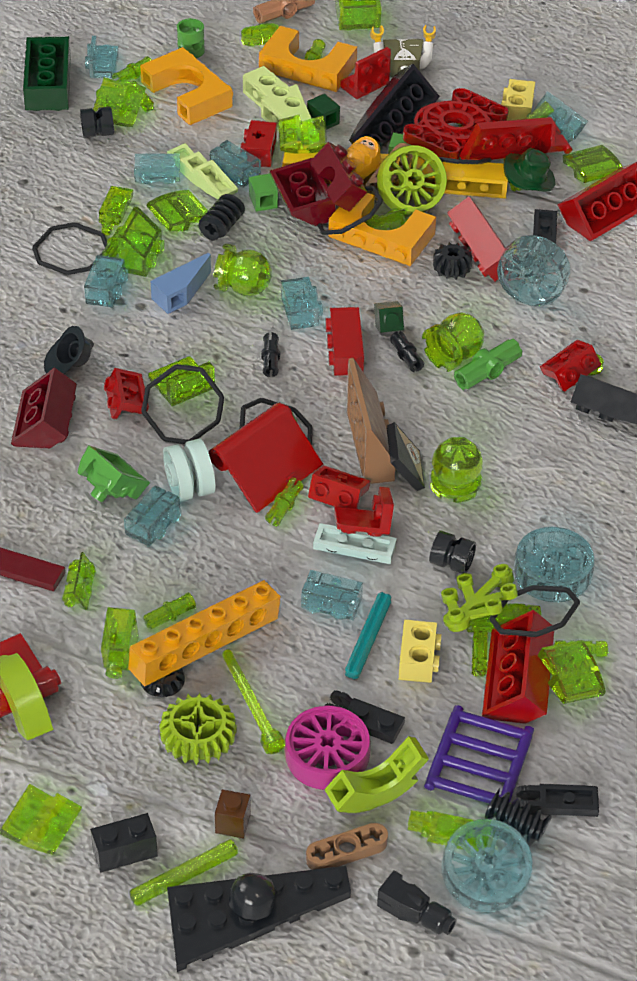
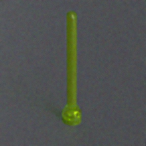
M230 649L224 650L222 657L262 732L260 743L265 753L271 755L280 752L285 747L284 737L280 731L271 727L233 652Z

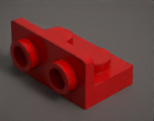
M576 340L542 364L540 369L543 375L556 379L562 391H567L578 383L580 374L589 375L601 366V362L591 344Z
M114 368L110 377H107L104 383V390L108 398L107 407L110 409L111 418L117 419L122 410L142 414L141 410L145 392L142 374Z
M323 465L312 474L308 497L334 507L358 509L360 497L369 490L371 481Z

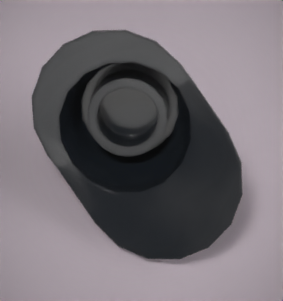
M79 326L67 328L47 352L44 360L45 373H48L55 367L63 374H66L72 367H80L87 363L94 343L85 337L83 330Z

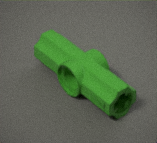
M512 338L490 351L486 348L479 350L470 363L454 372V379L457 385L462 390H465L487 377L490 380L496 379L502 373L505 366L522 357V349L519 346V342Z

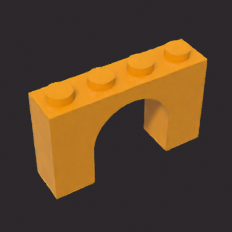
M279 26L259 52V68L265 66L277 76L334 92L339 90L340 80L349 76L357 62V47L342 42H337L330 53L321 59H299L294 56L299 49V31L284 26Z
M183 47L140 65L141 83L153 93L178 83H189L198 86V88L177 97V115L189 125L233 107L232 88Z
M367 193L350 212L338 207L329 218L328 230L343 229L368 215L374 208L375 195ZM415 210L405 224L397 229L378 230L366 224L367 221L343 234L328 235V237L411 266L434 237L436 217Z

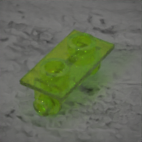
M393 209L384 215H374L365 223L378 230H387V228L390 230L397 229L408 220L405 219L408 209Z
M81 552L79 560H73L68 566L66 579L68 585H65L62 600L67 607H74L75 604L81 603L83 608L88 610L96 569L93 562L89 561L84 552Z

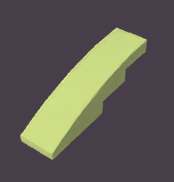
M186 143L167 151L168 160L193 184L212 197L219 199L224 194L232 195L238 192L235 184L213 160L207 161L199 151L194 153Z

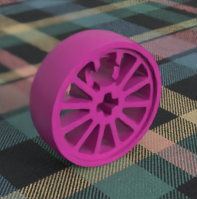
M319 706L302 712L291 722L285 736L284 754L289 770L300 782L315 789L324 790L341 770L352 772L365 771L370 760L371 740L366 725L357 715L341 707ZM295 748H303L299 751H295ZM312 757L307 763L303 761L306 758ZM341 758L350 763L348 765H344ZM317 763H319L320 765L324 766V768L320 769L316 768L315 766L317 765ZM336 765L337 769H328V766Z

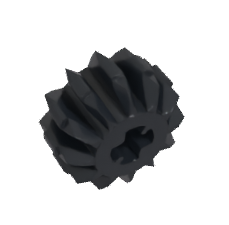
M449 242L447 246L440 244L439 249H435L433 255L434 270L438 272V276L445 275L446 279L452 277L457 280L458 276L465 278L466 273H469L472 268L471 251L467 250V246H460L459 242L457 244Z

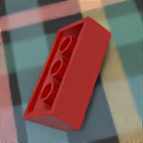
M637 162L617 169L557 204L566 224L589 241H592L636 215Z
M533 609L500 626L502 629L536 632L552 626V624ZM495 628L491 630L482 717L526 724L547 714L554 631L539 637L500 634Z

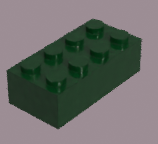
M69 36L26 37L23 81L25 111L69 110L71 70Z

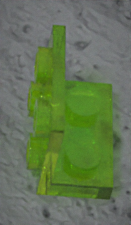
M190 356L148 373V378L152 382L174 365L196 366L203 368L215 383V369L211 362L208 361L198 366ZM179 369L155 385L172 407L213 389L200 372Z

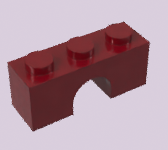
M327 142L314 156L311 163L319 176L332 182L326 190L333 203L350 212L368 192L363 185L364 180L355 171L356 166L348 159L346 149L339 144L336 146Z

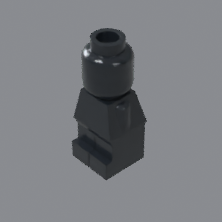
M393 870L378 889L377 906L397 917L398 920L413 923L421 922L422 926L436 934L445 933L449 935L457 922V919L452 916L451 910L435 901L430 902V897L419 887L402 880L403 875Z

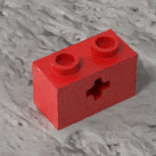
M250 121L249 129L244 131V142L241 143L240 155L244 156V165L271 168L277 142V122Z

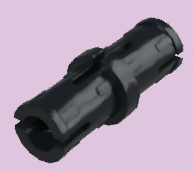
M397 331L390 336V342L397 349V355L406 362L412 372H415V370L416 372L420 371L424 367V361L416 353L415 345L407 340L402 331H399V334Z
M271 332V340H269V333L263 336L264 348L261 351V358L264 361L263 374L267 377H270V370H272V377H275L279 372V337Z

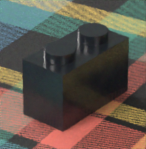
M148 813L90 829L92 849L100 873L158 857L157 837Z

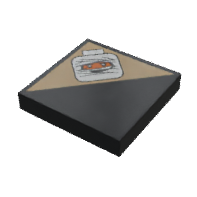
M395 422L387 425L391 464L416 491L424 489L425 484L420 450Z

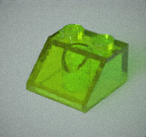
M134 206L117 235L119 266L121 272L147 277L150 269H154L158 255L163 253L165 241L162 240L161 229L139 207Z

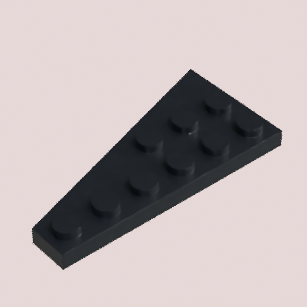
M339 866L264 875L272 880L277 895L271 914L259 920L245 919L235 914L229 906L231 888L236 879L167 887L177 972L186 969L188 964L199 959L205 961L212 958L213 953L227 947L233 949L275 930L276 926L285 922L291 924L298 921L300 916L313 910L321 911L351 898L347 867Z

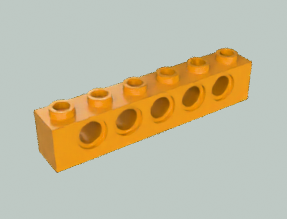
M265 580L250 586L131 645L128 669L145 687L278 619L281 596Z

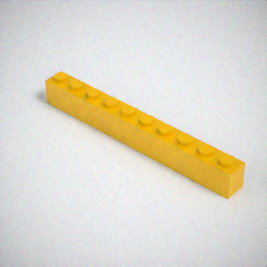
M286 146L282 167L314 158L321 148ZM381 153V163L389 154ZM418 157L416 169H419L425 162L423 158ZM442 162L447 177L444 194L506 199L508 179L504 174L503 163L455 164ZM429 164L422 171L424 175L433 172ZM374 171L373 173H371L368 177H366L365 179H363V180H364V183H363L364 186H366V183H367L368 180L371 178V176L375 173V171ZM435 176L425 178L424 182L436 185ZM411 177L408 178V180L412 181L413 184L416 183L415 179H412ZM324 178L326 184L332 183ZM399 179L395 182V186H399ZM422 186L426 192L434 193V189Z

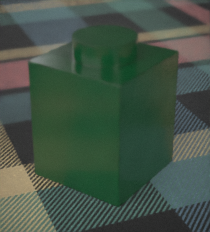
M325 93L307 101V109L313 124L322 132L340 124V106Z
M398 301L374 303L375 327L380 333L404 330L403 306Z

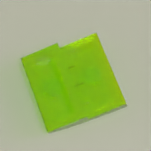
M104 77L93 110L97 111L99 107L111 106L114 125L133 127L146 87L126 80L125 83H121Z
M295 115L278 120L280 150L283 152L316 153L327 143L326 122L323 116L302 121L300 115Z
M603 145L563 155V163L573 168L574 178L583 183L602 179L623 167L617 157Z
M190 190L167 193L147 203L149 210L169 232L188 231L190 223H199V220L208 211Z
M583 640L542 647L538 657L552 674L548 684L562 704L599 697L605 694L606 690L598 665Z
M29 784L1 827L0 834L36 851L54 855L80 813L82 806L59 793L52 797Z

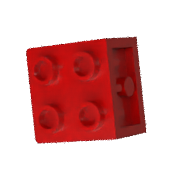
M386 47L355 63V73L340 80V87L355 99H359L387 85L390 81L391 49Z
M379 487L378 495H374L372 500V510L374 511L334 507L337 529L347 534H355L358 531L367 532L368 535L380 537L383 534L390 535L394 509L390 488Z

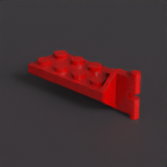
M552 117L477 123L459 156L461 159L467 160L485 158L495 160L505 159L511 153L522 154L528 148L540 150L545 154L561 151L569 154L573 149L564 135L560 134L561 131Z

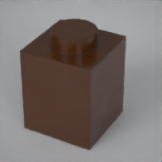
M222 789L215 810V833L244 839L251 816V795Z

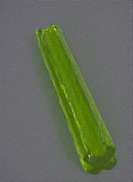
M229 839L129 891L131 901L135 906H139L165 893L167 887L178 886L231 859L238 854L236 844L233 840Z

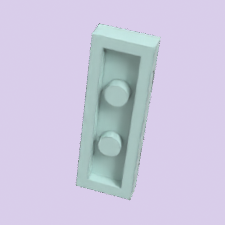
M320 523L313 542V549L391 564L397 538L384 535L375 537L368 535L367 532L358 531L355 534H347L337 529L336 526Z

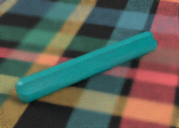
M378 593L345 668L346 677L354 680L359 678L391 604L390 594Z

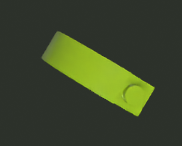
M17 653L9 656H0V688L9 703L18 732L28 741L54 730L41 692L23 659Z
M408 736L392 755L377 767L363 772L341 770L324 790L338 812L360 813L369 811L395 800L408 791L418 781L415 774L424 766L429 758L415 737Z

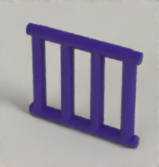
M455 705L424 785L425 789L432 791L434 788H438L490 804L495 793L439 777L444 765L504 783L499 796L502 797L505 793L510 792L511 801L533 737L534 728L525 726L523 729L465 712L463 707ZM462 722L520 740L517 749L513 750L456 733L458 725ZM451 744L510 760L512 763L509 771L505 772L448 755Z

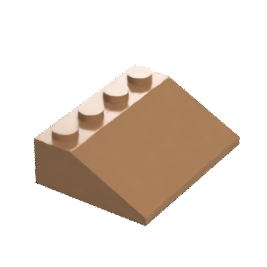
M354 358L348 359L347 416L362 477L370 480V484L395 481V471L397 469L390 462L386 429L389 421L383 417L385 416L384 402H379L377 391Z

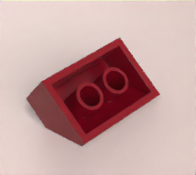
M313 158L270 170V175L291 216L314 226H317L319 223L325 224L329 222V218L336 211V207L326 190L328 186L324 178L317 174L311 163Z
M54 367L25 388L21 394L11 445L14 447L50 449L57 443L65 441L69 434L68 427L72 418L73 403L76 399L77 383Z

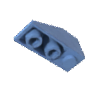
M207 253L152 280L151 299L167 314L187 305L211 273V254Z

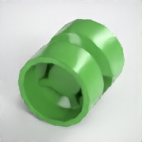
M193 18L180 21L177 24L178 49L183 47L193 54L195 58L201 57L205 53L204 24L200 20Z

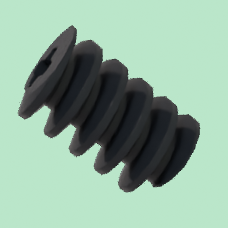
M224 194L220 196L199 220L198 226L201 233L212 241L224 237L236 221L245 213V206L234 195Z
M499 788L486 810L484 821L489 823L496 817L495 827L500 828L506 823L505 832L507 834L517 829L516 839L520 840L527 835V845L531 846L536 840L539 842L552 816L548 815L544 820H541L542 810L538 809L534 814H531L530 803L520 808L521 798L518 797L511 803L509 802L510 792L500 797Z

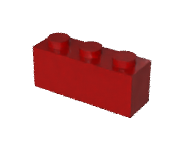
M359 307L330 308V318H325L326 332H330V334H327V349H332V351H328L329 366L334 368V376L348 375V359L354 358L364 373V351Z

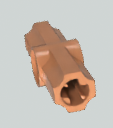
M270 0L253 7V14L259 24L280 16L289 19L298 10L315 4V0Z

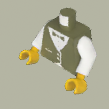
M380 25L379 34L375 33L374 26L372 27L370 37L375 40V43H373L374 53L386 47L391 49L390 77H394L397 72L411 64H414L420 71V69H424L431 62L434 45L432 39L436 36L435 26L432 33H427L426 25L424 26L423 36L426 39L425 42H423V39H387L381 42L384 33L383 26Z

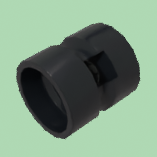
M111 106L99 107L97 111H94L93 108L80 109L83 138L96 137L97 133H100L101 136L114 135Z
M440 530L432 544L429 562L441 567L450 565V569L462 574L467 573L473 562L477 544L475 541L463 537L456 540L454 534Z

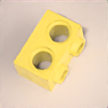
M509 79L508 87H504L501 105L508 108L507 121L531 119L535 89L534 81Z
M404 620L398 680L432 683V673L438 672L440 657L434 655L435 650L440 651L442 635L436 634V622Z

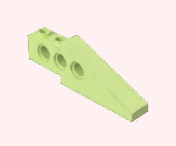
M265 66L243 75V93L261 107V117L266 122H277V131L294 146L320 148L321 140L297 84L289 87Z

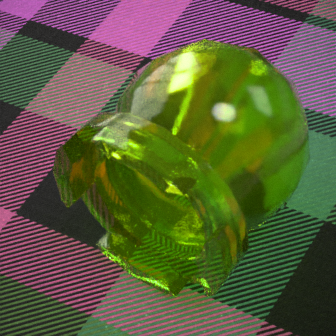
M223 244L224 254H218L213 277L218 278V284L213 285L214 289L225 292L230 286L235 293L251 297L262 293L268 287L272 278V268L269 260L256 250H243L237 253L235 245Z
M463 312L451 314L440 324H434L424 330L422 339H426L427 344L424 351L437 368L444 367L447 369L446 372H450L460 366L462 361L474 357L481 350L484 343V329L481 323L471 314Z
M450 437L439 443L432 457L433 469L430 477L432 491L441 499L442 496L453 499L454 503L469 501L477 495V491L481 487L483 459L480 448L465 437Z

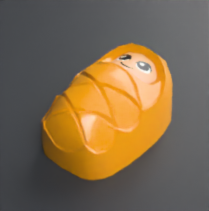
M361 137L347 150L348 159L356 166L355 171L362 179L373 173L381 163L379 143L371 137Z

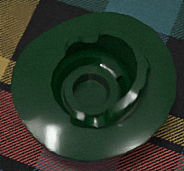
M528 148L522 154L511 153L506 156L503 167L504 174L514 186L523 190L551 191L556 185L554 174L550 170L551 161L544 152Z

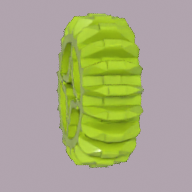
M200 692L197 697L193 698L187 694L186 700L177 697L176 705L169 704L167 711L163 712L162 721L159 724L162 744H165L167 753L172 752L175 759L182 757L185 764L190 759L194 760L196 765L199 763V760H205L209 764L211 757L219 760L221 753H228L229 746L233 745L235 741V734L237 733L234 713H231L229 705H223L221 698L213 701L211 694L206 698H203Z

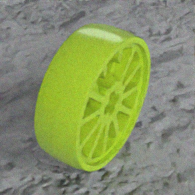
M408 145L394 150L383 160L377 174V188L384 203L392 210L404 215H412L415 210L426 212L432 209L441 200L446 189L447 177L443 163L435 153L422 146ZM406 154L413 155L411 168L409 167ZM398 156L401 159L404 170L395 162ZM419 156L423 158L425 162L421 165L419 169H416L417 160ZM429 164L433 172L424 175L422 171ZM390 166L395 170L389 171ZM392 175L398 176L399 186L392 184ZM435 176L436 185L424 182L425 178ZM411 177L412 179H415L416 183L413 184L412 181L408 180V178ZM422 186L434 189L432 197L422 188ZM391 191H398V193L394 196ZM405 191L404 203H401L398 198ZM418 193L427 200L426 204H421ZM411 194L416 207L409 205Z

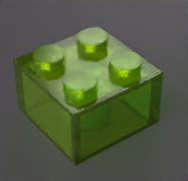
M335 0L339 30L372 29L373 26L374 28H380V0Z

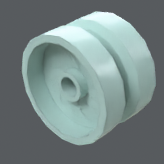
M201 438L187 441L184 450L179 444L164 447L163 461L170 489L177 502L192 499L194 490L199 496L215 492V477L211 459Z

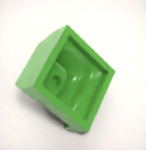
M88 445L80 460L77 473L87 477V480L95 486L91 495L100 502H104L108 495L115 498H124L128 495L130 498L138 499L150 484L145 477L116 453Z

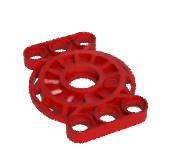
M457 88L452 93L451 101L436 102L421 108L416 113L414 124H408L404 127L403 140L410 145L425 147L438 157L459 159V155L477 123L507 121L509 111L507 107L468 89ZM459 123L462 124L463 127H454L448 124Z

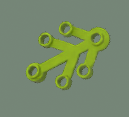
M507 564L496 565L491 573L492 578L476 593L473 590L474 582L472 575L469 573L458 575L456 578L458 588L462 590L466 601L461 608L457 604L459 600L457 589L446 588L441 592L443 603L447 604L449 610L444 615L443 621L450 631L460 632L467 629L469 621L472 619L500 614L503 611L501 601L513 600L518 596L517 587L513 584V571ZM496 587L500 588V592L490 594ZM483 605L486 606V607H482V608L475 609L476 607H479V606H483Z

